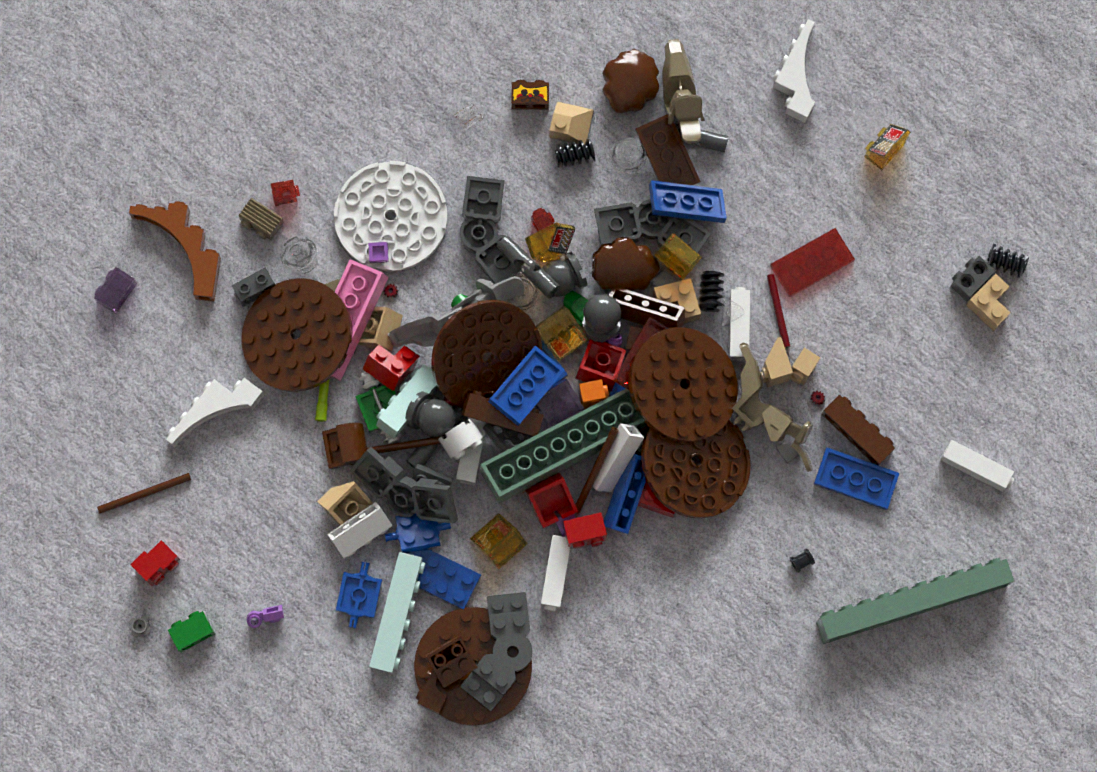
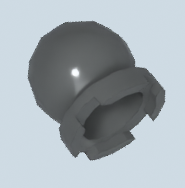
M572 251L565 254L564 261L559 259L552 260L542 268L561 287L554 297L566 296L572 292L575 285L580 289L588 285L586 277L583 279L579 271L582 270V267Z
M599 294L591 297L585 304L582 328L589 339L603 343L607 339L617 337L620 332L622 313L617 300L607 294Z
M424 391L417 393L418 398L415 402L411 401L406 411L405 419L409 422L407 426L416 430L421 429L428 436H444L455 424V413L452 406L444 400L434 399L431 394Z

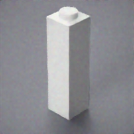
M736 287L734 290L731 289L728 357L731 361H745L739 346L741 343L749 345L750 290H746L744 287Z
M472 419L484 437L481 439L483 443L473 450L471 447L465 450L466 455L461 457L459 461L456 483L475 486L486 435L483 427L487 423Z
M620 424L618 426V434L593 484L595 490L599 492H612L644 439L643 435L634 425Z
M953 440L948 443L940 459L1002 492L1006 487L1010 488L1014 481L1012 477L1014 471Z
M552 536L541 606L544 607V610L556 612V609L560 610L570 553L567 539L562 536Z

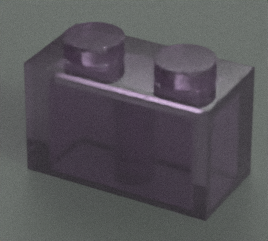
M115 267L113 271L110 270L106 275L105 283L96 289L94 299L106 309L117 314L137 285L135 278Z

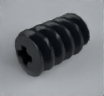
M586 139L585 145L582 140L578 141V146L574 141L571 142L570 147L567 143H564L563 149L560 144L556 145L555 155L558 168L560 167V162L567 167V162L570 161L573 166L576 159L579 164H582V158L587 163H589L590 157H592L594 162L596 161L594 147L590 139Z
M993 243L986 261H989L991 267L995 263L996 270L1003 266L1004 273L1010 269V275L1017 271V278H1020L1025 271L1029 257L1025 260V255L1021 254L1017 258V252L1014 251L1010 255V249H1006L1003 253V247L1000 246L996 250V244Z
M704 271L700 276L702 280L700 287L702 289L699 290V293L702 296L699 297V302H701L699 308L701 311H720L717 307L722 306L723 303L717 300L722 299L723 295L718 294V292H722L724 289L718 287V285L724 284V281L719 279V277L725 276L724 273Z

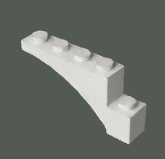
M809 19L805 25L801 24L797 32L799 34L798 39H793L789 47L791 50L789 56L785 55L781 62L782 70H777L773 81H775L773 88L789 95L784 105L787 107L785 114L804 123L807 121L815 104V101L810 96L805 75L806 45L815 23Z
M245 378L242 381L239 380L234 385L233 393L215 379L212 382H208L203 388V394L200 397H196L191 403V409L181 415L179 424L169 430L166 435V441L175 448L193 429L218 415L246 408L253 410L264 397L263 391Z

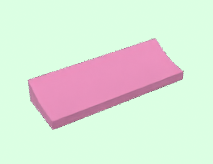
M351 259L335 290L347 306L352 321V342L349 344L346 353L347 357L340 369L338 368L330 376L339 381L342 380L389 278L383 272Z

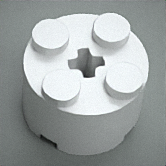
M469 418L467 425L465 422H462L445 433L446 438L444 440L442 437L438 440L449 457L458 460L466 455L465 450L471 447L473 450L483 443L481 439L484 437L472 419Z

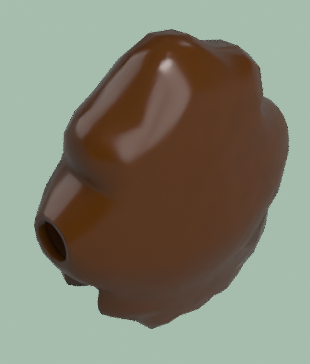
M637 49L621 52L616 59L606 64L602 72L606 82L602 92L616 113L640 111L643 109L645 102L655 99L659 91L657 80L659 70L654 58Z
M629 237L616 238L611 244L604 243L593 253L592 277L603 290L609 289L612 291L613 288H623L630 291L645 290L660 271L659 262L652 255L650 248L646 245L637 246Z

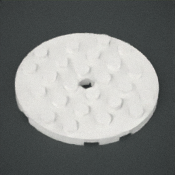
M377 162L360 169L345 182L335 202L334 224L342 246L357 262L379 271H402L419 265L438 248L447 227V206L440 187L425 171L419 167L405 164V162ZM394 212L396 214L395 220L386 219V214ZM388 242L389 262L370 263L368 243Z

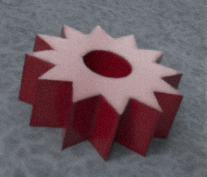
M390 283V285L387 284V287H384L385 290L383 292H385L384 295H387V298L398 295L395 284L392 285Z
M813 391V394L810 395L812 397L810 400H813L812 403L815 402V405H819L820 403L823 404L826 396L821 391Z

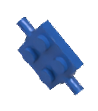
M416 513L411 517L395 516L397 523L396 532L385 534L386 542L398 539L402 553L441 546L439 540L440 531L451 529V525L445 522L438 523L437 521L421 520Z
M361 562L360 573H343L336 611L347 613L351 616L349 628H352V625L354 629L357 628L358 617L375 619L382 579L372 578L367 575L370 565L367 562L366 565L365 562Z

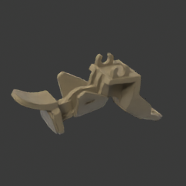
M679 39L668 40V43L665 45V61L662 70L663 99L666 111L669 113L668 125L672 124L674 117L679 120L682 140L687 144L697 143L701 140L698 119L700 118L701 121H705L701 112L702 98L696 95L692 69L683 44Z
M741 343L739 347L746 364L741 373L742 397L732 407L739 415L734 423L741 424L744 421L745 426L741 428L742 431H748L752 427H758L765 423L769 438L774 442L782 441L786 434L792 436L795 440L791 447L801 456L807 472L813 471L810 458L802 446L806 442L813 425L809 421L803 426L796 424L789 415L776 406L764 404L759 400L758 393L762 389L763 383L758 361L755 360L749 345Z

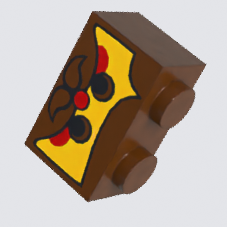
M516 80L512 82L511 109L549 110V82L544 80H536L534 82Z

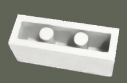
M374 502L327 535L341 556L345 558L352 556L360 547L371 543L378 535L386 533L392 524L381 507Z

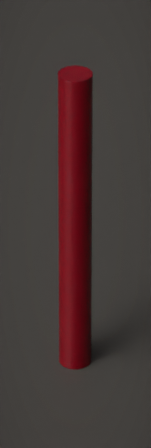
M774 274L767 275L780 337L784 347L789 348L791 346Z

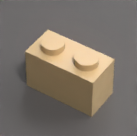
M803 348L791 367L793 374L790 379L797 384L802 383L804 385L817 366L820 357Z

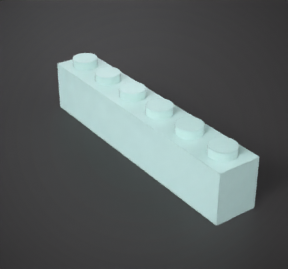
M402 552L398 554L369 667L394 673V670L399 668L401 658H398L399 650L403 651L406 641V639H403L404 631H408L411 622L408 619L409 612L414 610L416 602L413 600L414 592L418 593L421 583L418 581L419 573L423 574L425 562H422V557Z

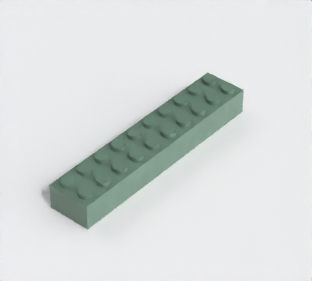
M628 387L481 463L480 472L500 504L601 451L612 427L618 428L620 424L634 425L638 430H641L648 425L644 422L645 420L640 412L636 411Z
M1000 558L990 560L985 566H982L981 563L971 566L966 572L963 569L954 571L947 578H945V575L935 577L928 584L926 581L916 583L912 589H908V587L897 589L893 595L887 592L878 595L873 601H871V598L862 600L854 607L852 604L845 605L835 613L833 610L826 611L820 615L816 622L823 644L1005 588L1014 582L1007 559L1000 560Z

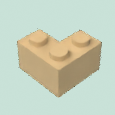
M995 274L968 301L966 306L994 331L1011 313L998 301L1010 286Z
M691 278L654 287V298L685 307V323L700 319L701 312Z

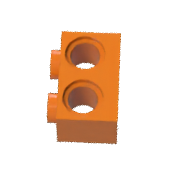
M602 379L579 384L582 410L608 398L607 385H603Z

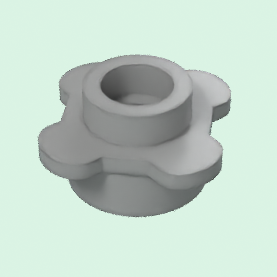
M143 615L141 618L130 619L129 624L133 630L131 634L134 637H138L140 634L148 635L151 632V628L148 627L149 618Z

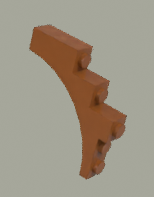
M175 201L174 203H169L168 210L160 206L147 208V206L142 204L130 206L129 214L132 219L146 221L160 227L172 235L183 247L192 265L194 277L193 295L195 299L215 302L221 257L216 250L206 249L203 251L205 232L200 226L190 225L188 227L190 214L188 205L184 202Z

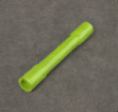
M330 379L319 385L315 421L326 422Z

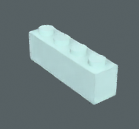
M425 364L420 369L416 368L410 376L412 379L402 384L399 389L401 392L397 396L393 395L388 402L389 406L387 409L383 408L376 417L378 418L376 426L393 439L408 424V420L405 419L409 403L411 401L415 402L418 398L416 394L424 391L432 395L437 389L432 369Z

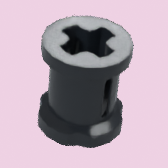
M807 548L796 557L792 556L789 558L797 573L801 572V569L809 564H815V560Z

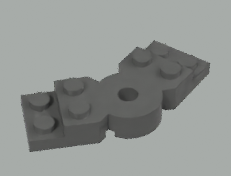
M467 176L462 210L465 220L460 227V241L468 252L476 254L475 262L486 276H489L494 284H497L508 278L515 277L521 272L497 249L500 240L506 237L505 235H498L495 225L500 221L505 180ZM481 231L484 235L478 238L474 236V233Z
M651 199L643 201L639 207L630 202L594 209L601 245L604 243L611 244L619 237H629L635 243L639 242L642 236L647 239H657L658 247L690 265L711 236V232L691 219L653 215ZM650 216H656L658 218V221L651 222L648 218Z
M372 447L366 450L349 471L377 498L385 496L387 498V506L398 516L411 517L416 513L421 520L453 524L458 520L451 486L439 485L438 480L421 478L417 482L405 476L403 468L390 456L384 459Z
M526 592L487 596L491 636L496 640L493 654L484 655L477 664L478 668L471 672L460 687L489 711L495 708L515 683V672L524 670L532 659V645L526 637L530 632ZM509 648H516L519 652L516 657L508 656L507 651Z

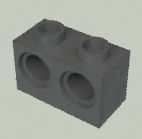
M980 256L975 260L971 258L965 264L966 269L962 273L958 271L952 277L953 283L950 287L965 301H968L996 272ZM974 268H980L982 274L975 273ZM961 281H967L969 287L962 286Z
M266 267L233 284L232 287L242 306L245 307L256 301L264 291L274 286L275 283Z

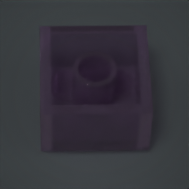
M562 379L552 385L536 404L537 409L540 410L539 413L544 415L543 420L548 428L584 410L567 379Z

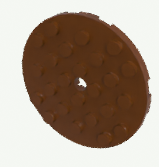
M306 278L285 280L264 291L249 309L242 328V350L251 371L267 385L287 392L310 390L329 380L330 376L338 368L340 369L344 363L349 344L352 342V321L344 301L325 284ZM296 330H300V337L294 340L292 338L293 333Z
M484 300L462 308L444 324L433 346L431 366L438 389L451 403L460 408L464 406L467 393L473 394V390L485 393L484 397L490 399L534 346L542 351L540 333L529 315L509 302ZM488 351L491 352L490 359L484 361L482 357H484V355Z
M675 327L654 334L638 348L629 370V391L636 411L640 412L645 420L644 422L653 431L659 432L666 436L667 439L677 442H696L708 438L721 430L734 412L732 407L737 402L738 383L732 362L727 353L715 340L698 330ZM681 379L688 384L687 389H683L680 386Z
M729 420L721 430L708 438L696 442H677L667 439L666 436L653 431L649 427L642 444L641 463L647 484L655 497L671 511L690 518H709L730 509L735 505L734 503L739 497L743 495L750 476L749 449H746L742 432L736 424L734 425ZM693 456H697L699 458V465L696 466V464H694L692 459Z
M467 607L451 611L437 619L426 630L418 644L414 660L415 679L419 690L420 688L424 689L427 683L424 679L428 670H433L425 655L458 635L461 636L473 660L479 663L484 655L493 654L496 640L491 636L488 609ZM513 647L507 651L510 657H516L519 653ZM532 659L524 670L515 672V683L492 711H489L460 687L471 672L443 688L438 680L437 689L448 696L440 716L454 723L469 726L485 725L506 716L519 704L528 689L532 674Z

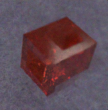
M293 180L271 183L275 207L297 202L300 191L299 186L294 185ZM285 192L290 193V195L283 196Z
M538 208L532 213L531 222L542 240L556 232L559 224L557 222L554 224L555 220L550 212L547 213L545 209Z

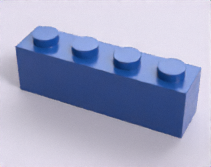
M637 454L633 455L618 480L604 519L605 527L626 534L629 533L646 482L641 456Z

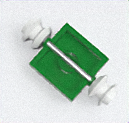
M365 371L361 374L362 377L359 380L365 383L362 388L369 389L370 391L355 397L370 433L380 429L376 426L378 421L376 417L383 408L387 409L389 400L396 393L395 390L392 391L385 385L377 388L376 386L380 382ZM381 431L380 433L381 435L386 436V439L383 442H388V444L398 442L399 438L402 436V434H399L395 439H393L384 431Z

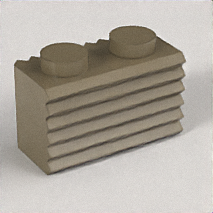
M250 198L238 215L242 226L247 229L253 228L257 231L256 234L264 240L266 238L271 240L284 223L282 217L253 198Z

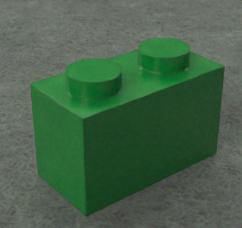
M199 611L193 612L188 616L189 619L183 622L179 620L168 629L180 653L215 635L203 611L200 613Z

